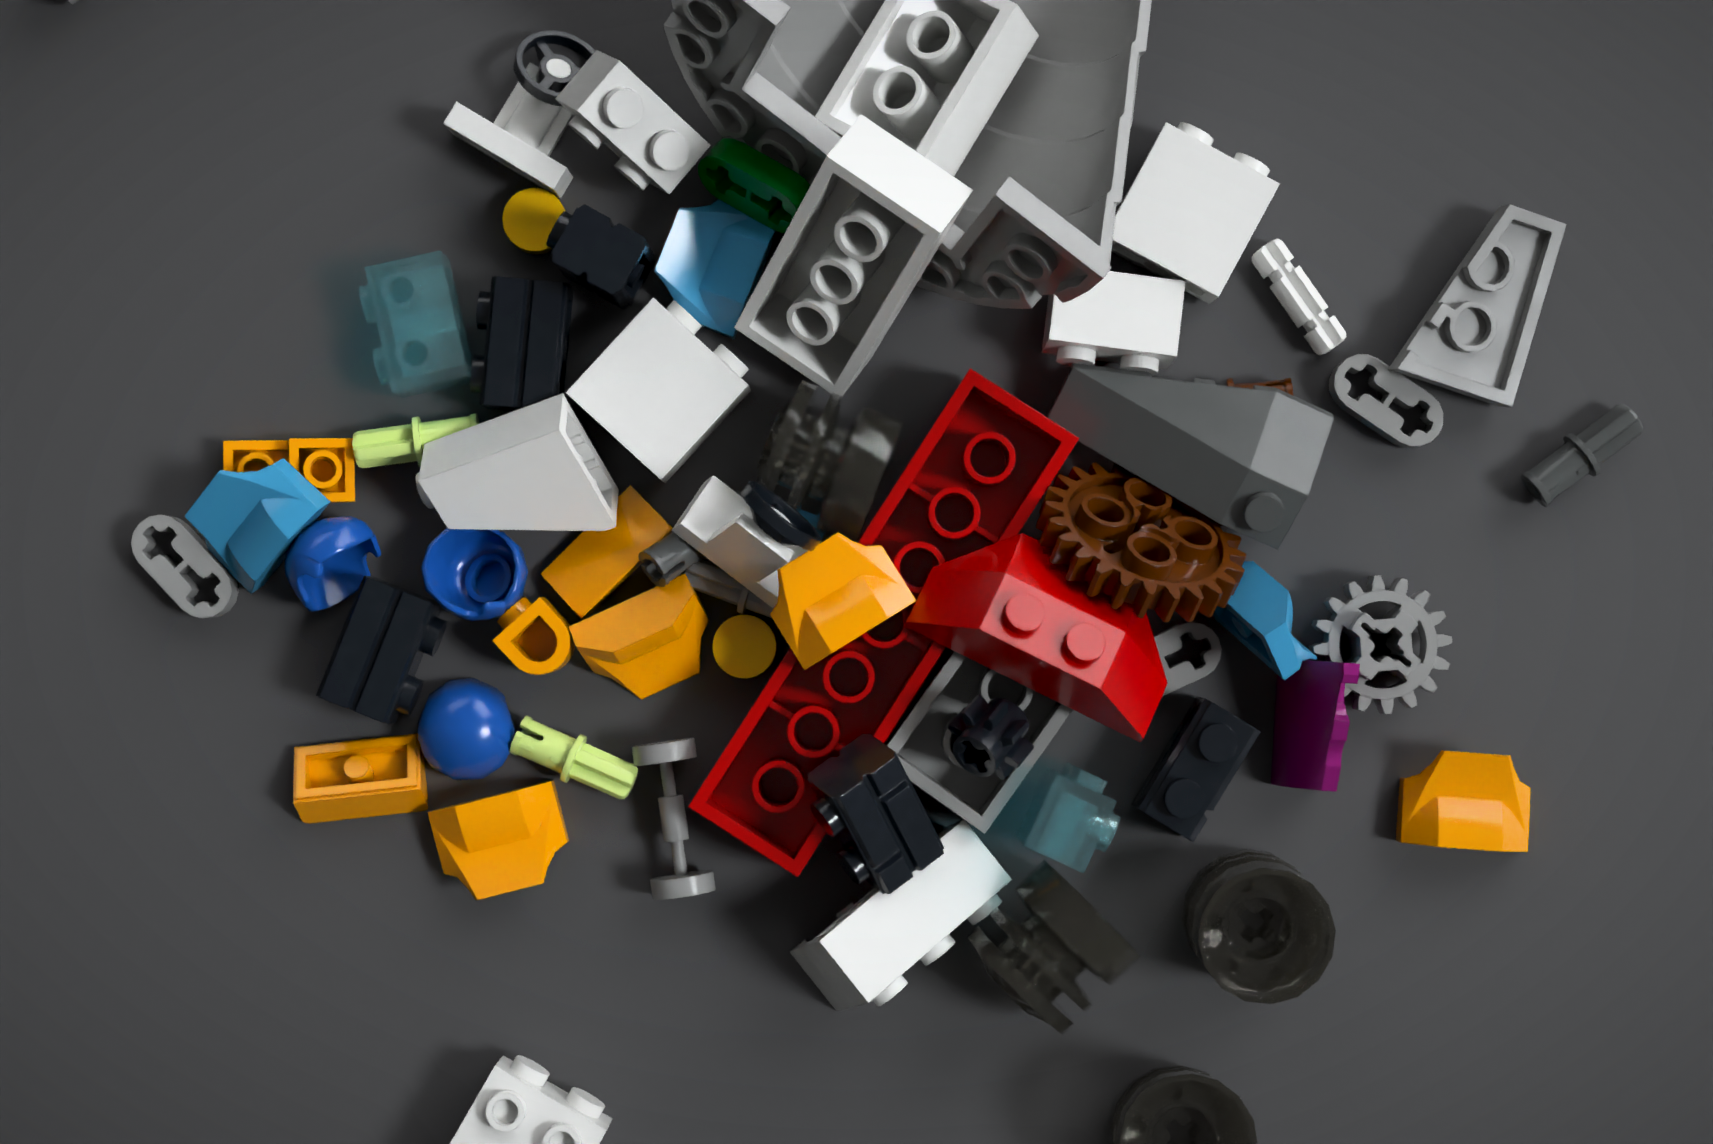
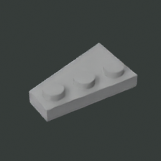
M1511 204L1499 206L1388 370L1499 407H1512L1567 224Z

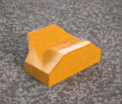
M838 532L818 544L813 551L805 552L777 570L779 581L778 602L770 615L801 666L806 670L916 600L882 545L864 546Z
M685 573L670 581L665 587L656 586L569 626V630L576 648L593 673L613 679L642 700L699 674L701 640L709 619Z
M1441 750L1434 761L1420 774L1400 778L1396 841L1444 848L1528 852L1531 788L1519 780L1511 755Z
M554 780L427 812L443 873L457 877L470 891L475 900L543 884L547 868L555 852L569 841Z

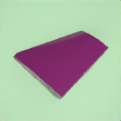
M1305 660L1302 661L1300 670L1286 680L1277 675L1271 785L1319 791H1337L1342 751L1347 740L1350 725L1344 704L1345 683L1358 684L1360 664Z

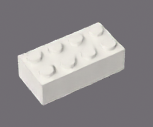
M861 114L823 161L734 328L838 399H841L874 355L973 192V189Z

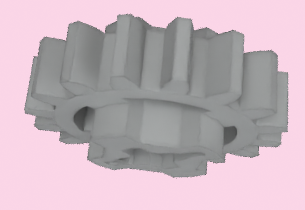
M1381 575L1368 577L1366 592H1363L1355 581L1343 584L1347 600L1342 602L1334 597H1327L1323 601L1327 610L1332 615L1329 620L1312 621L1311 626L1317 631L1324 633L1323 642L1308 646L1309 650L1313 654L1324 655L1325 660L1328 662H1343L1339 649L1341 631L1348 636L1350 656L1344 663L1360 664L1358 684L1345 683L1344 697L1350 692L1354 693L1353 709L1365 712L1372 698L1375 699L1376 707L1381 714H1392L1394 698H1398L1399 702L1406 708L1417 706L1413 690L1418 687L1426 692L1434 693L1438 687L1428 675L1432 669L1448 670L1450 665L1445 659L1437 656L1438 647L1452 643V636L1436 634L1434 627L1446 617L1444 611L1426 612L1424 606L1427 604L1431 594L1426 590H1419L1408 597L1406 595L1408 580L1404 578H1395L1389 590H1385V584ZM1377 601L1396 605L1393 610H1388L1381 619H1373L1366 612L1363 613L1358 609L1368 603ZM1416 627L1420 636L1419 657L1413 653L1411 633ZM1365 630L1371 633L1388 632L1390 636L1385 644L1391 650L1390 654L1395 659L1388 656L1371 657L1370 653L1375 645L1369 639L1370 635ZM1378 671H1389L1393 676L1401 679L1400 682L1382 688L1365 685V682L1371 680Z

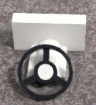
M546 30L533 33L520 43L514 59V72L518 83L494 123L456 101L443 124L454 136L561 199L574 177L567 167L549 156L574 116L555 98L581 68H577L575 63L568 57L553 54L547 44H558L568 47L582 55L586 60L593 55L595 50L577 36L562 31ZM535 47L540 65L537 67L530 62L525 69L523 55L527 50Z
M713 475L702 484L671 531L770 607L774 608L778 602L779 591L777 570L805 552L813 551L822 538L806 518L765 486L755 481H749L742 489L741 497Z

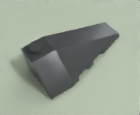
M1076 363L1072 364L1046 415L1047 418L1079 437L1078 441L1219 524L1277 550L1309 495L1334 420L1332 413L1275 387L1253 385V389L1216 385L1215 380L1193 378V382L1157 378L1152 377L1149 372Z

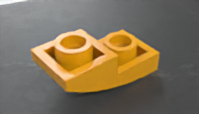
M353 438L223 441V470L259 471L284 458L331 501L330 503L355 502Z

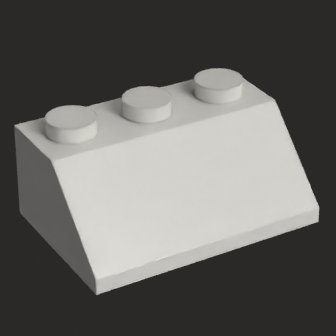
M885 0L815 117L840 137H843L862 114L954 177L1039 35L1018 4L1010 0Z

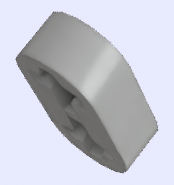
M1356 354L1341 361L1333 369L1329 378V392L1333 401L1342 410L1392 444L1401 448H1417L1432 442L1439 435L1443 426V410L1440 403L1430 393L1402 374L1388 370L1390 366L1380 359L1369 354ZM1364 368L1371 373L1368 380L1369 386L1383 395L1380 402L1365 393L1356 399L1351 398L1347 394L1351 388V383L1344 378L1346 372L1356 374ZM1391 402L1406 410L1417 404L1424 409L1420 419L1427 425L1425 431L1417 429L1407 435L1400 430L1404 419L1388 408Z
M160 514L149 516L138 524L133 531L131 539L133 555L138 563L182 610L198 618L221 617L232 609L239 593L237 580L207 549L206 543L187 523L180 518ZM154 530L165 533L174 530L177 536L172 540L171 545L184 559L179 565L168 555L159 554L153 557L150 551L156 545L154 538L151 536ZM191 569L205 579L218 577L220 583L216 586L215 593L220 599L216 604L211 601L196 603L193 597L197 595L199 588L187 575Z
M1195 622L1181 623L1153 635L1168 682L1162 696L1207 676L1215 670L1220 661L1222 649L1219 638L1211 628L1204 624ZM1188 633L1193 640L1204 639L1206 641L1208 649L1200 653L1202 664L1197 668H1194L1189 661H1180L1168 666L1164 657L1182 648L1180 636Z

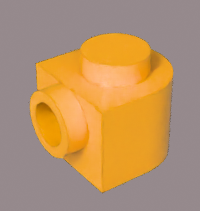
M525 596L508 609L497 621L504 630L492 641L523 672L534 675L555 672L564 667L573 655L575 643L569 630L571 625L546 597H539L534 603H531Z

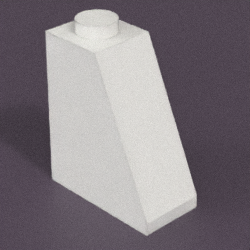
M563 393L424 444L420 472L416 474L417 490L426 507L429 509L435 508L448 529L606 531L616 527L619 489Z

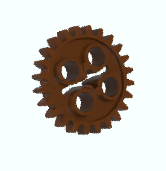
M1092 463L1088 473L1075 466L1072 467L1069 477L1059 474L1054 486H1049L1039 510L1040 516L1036 523V528L1043 531L1039 543L1041 546L1053 549L1049 558L1051 564L1069 565L1070 567L1065 579L1068 581L1084 579L1089 583L1086 594L1090 597L1102 592L1110 595V606L1115 610L1121 607L1124 602L1132 604L1134 612L1139 618L1144 617L1147 609L1155 610L1163 622L1168 623L1174 611L1187 622H1193L1197 611L1207 617H1211L1217 606L1222 608L1227 606L1245 571L1242 565L1246 558V553L1237 549L1242 540L1240 536L1227 533L1228 527L1212 520L1139 476L1129 475L1125 468L1116 463L1111 473H1108L1099 464Z

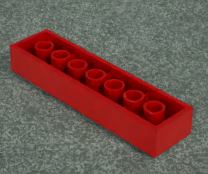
M970 368L858 543L864 546L882 545L915 600H917L932 567L1018 535L1080 438ZM915 602L806 670L803 669L790 648L688 807L798 877L827 833L818 823L810 809V804L816 801L817 797L807 780L808 773L828 758L838 757L840 755L839 750L861 734L870 733L884 743L945 649V646L904 626Z

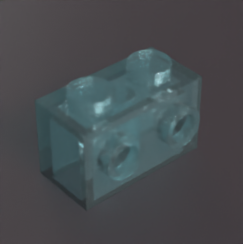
M439 250L364 267L368 285L360 286L359 294L368 324L377 322L382 347L373 349V358L381 385L390 384L393 394L405 398L470 383L472 358L450 259Z
M1066 762L1062 773L1047 766L1016 836L1023 846L1084 873L1095 848L1105 852L1116 833L1121 818L1113 812L1117 801L1103 792L1107 781L1101 779V777Z

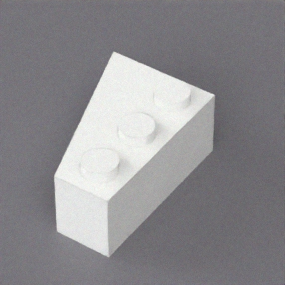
M964 819L945 827L937 834L944 846V854L922 871L915 870L912 872L913 877L891 894H882L876 888H873L857 903L853 904L851 902L837 913L838 919L813 940L808 942L803 940L790 951L836 1011L867 1004L871 1001L877 1007L882 1006L908 984L902 974L919 959L927 966L954 945L955 940L951 937L950 933L966 919L972 925L977 924L1002 903V900L996 893L1012 879Z

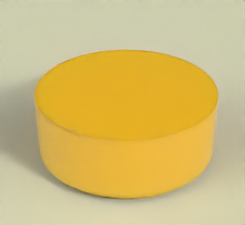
M541 188L524 189L513 195L507 202L502 217L503 228L509 240L520 250L531 254L547 253L553 250L546 245L548 236L560 215L566 210L560 200L551 192Z
M737 615L720 625L714 635L712 648L714 658L723 671L737 678H752L766 671L772 664L776 655L777 643L774 632L765 621L752 615Z

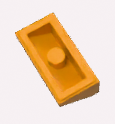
M630 485L618 497L616 527L606 531H583L541 575L581 619H586L643 563L638 558L639 553L672 533L673 527Z
M418 733L294 747L293 804L302 822L311 824L427 810L428 791L425 763L418 741Z

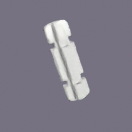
M1274 239L1253 254L1251 257L1252 263L1263 279L1266 277L1271 279L1273 284L1270 286V289L1297 328L1303 325L1308 332L1304 335V338L1316 354H1326L1345 340L1346 331L1334 315L1329 318L1324 310L1328 308V305L1300 265L1294 268L1290 262L1294 257L1282 240Z

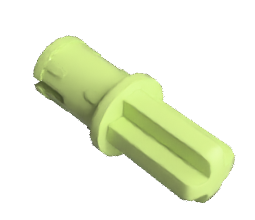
M474 413L470 414V416L421 422L420 417L416 416L412 417V424L357 431L353 434L352 440L355 461L360 468L417 461L420 467L424 444L479 424L478 415Z
M527 715L520 723L522 731H516L509 751L511 754L519 755L560 773V781L567 783L571 778L619 800L625 799L631 792L638 774V768L634 764L586 744L587 736L582 734L575 739L541 724Z

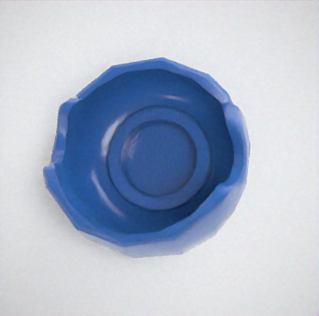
M338 516L313 522L291 543L286 553L285 574L295 594L309 612L325 610L358 591L363 577L371 576L366 560L367 554L370 552L376 558L381 556L380 546L368 524L355 517Z
M446 527L428 544L421 565L425 590L444 610L459 618L472 621L489 620L502 616L505 611L510 609L523 596L528 575L522 548L503 531L500 532L499 530L448 529Z
M476 678L449 680L430 693L418 720V741L425 759L432 768L457 781L484 779L503 766L510 754L511 743L515 736L514 722L503 693L496 687Z

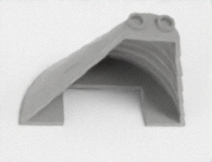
M671 0L674 12L670 14L664 23V30L673 56L686 83L722 137L742 138L748 146L798 173L811 186L826 156L842 138L818 120L815 115L885 0ZM1010 0L1018 4L1039 37L954 176L973 189V192L916 286L952 299L976 305L1010 309H1031L1041 299V295L1055 294L1062 303L1088 292L1104 279L1112 268L1110 260L1116 206L1122 202L1140 57L1146 52L1152 0Z

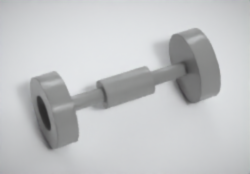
M695 738L675 739L632 746L634 766L660 764L664 796L658 798L664 842L671 843L675 874L650 879L652 899L683 898L715 891L713 870L687 872L683 840L689 839L684 797L683 794H676L672 765L673 761L697 757Z

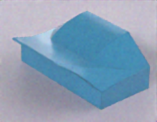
M719 199L708 206L679 208L654 272L665 284L673 300L694 317L702 327L735 339L738 330L734 327L757 285L777 231L770 229Z
M282 458L259 471L232 472L220 470L184 517L204 537L207 549L252 594L265 585L285 560L291 543L317 520L331 501L290 463Z
M1244 561L1242 567L1245 571L1234 594L1231 595L1225 608L1217 606L1213 615L1222 626L1283 680H1286L1300 670L1302 661L1308 659L1316 660L1317 656L1291 634L1293 606L1289 591L1254 561Z

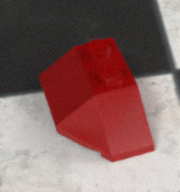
M1024 533L932 567L907 618L905 627L1138 742L1144 739L1168 684L1147 612L1143 618H1139L1134 612L1133 605L1126 602L1115 610L1110 606V595L1104 592L1096 596H1088L1086 594L1089 586L1088 582L1084 579L1078 581H1068L1065 579L1070 566L1051 564L1049 558L1053 549L1041 546L1038 540Z

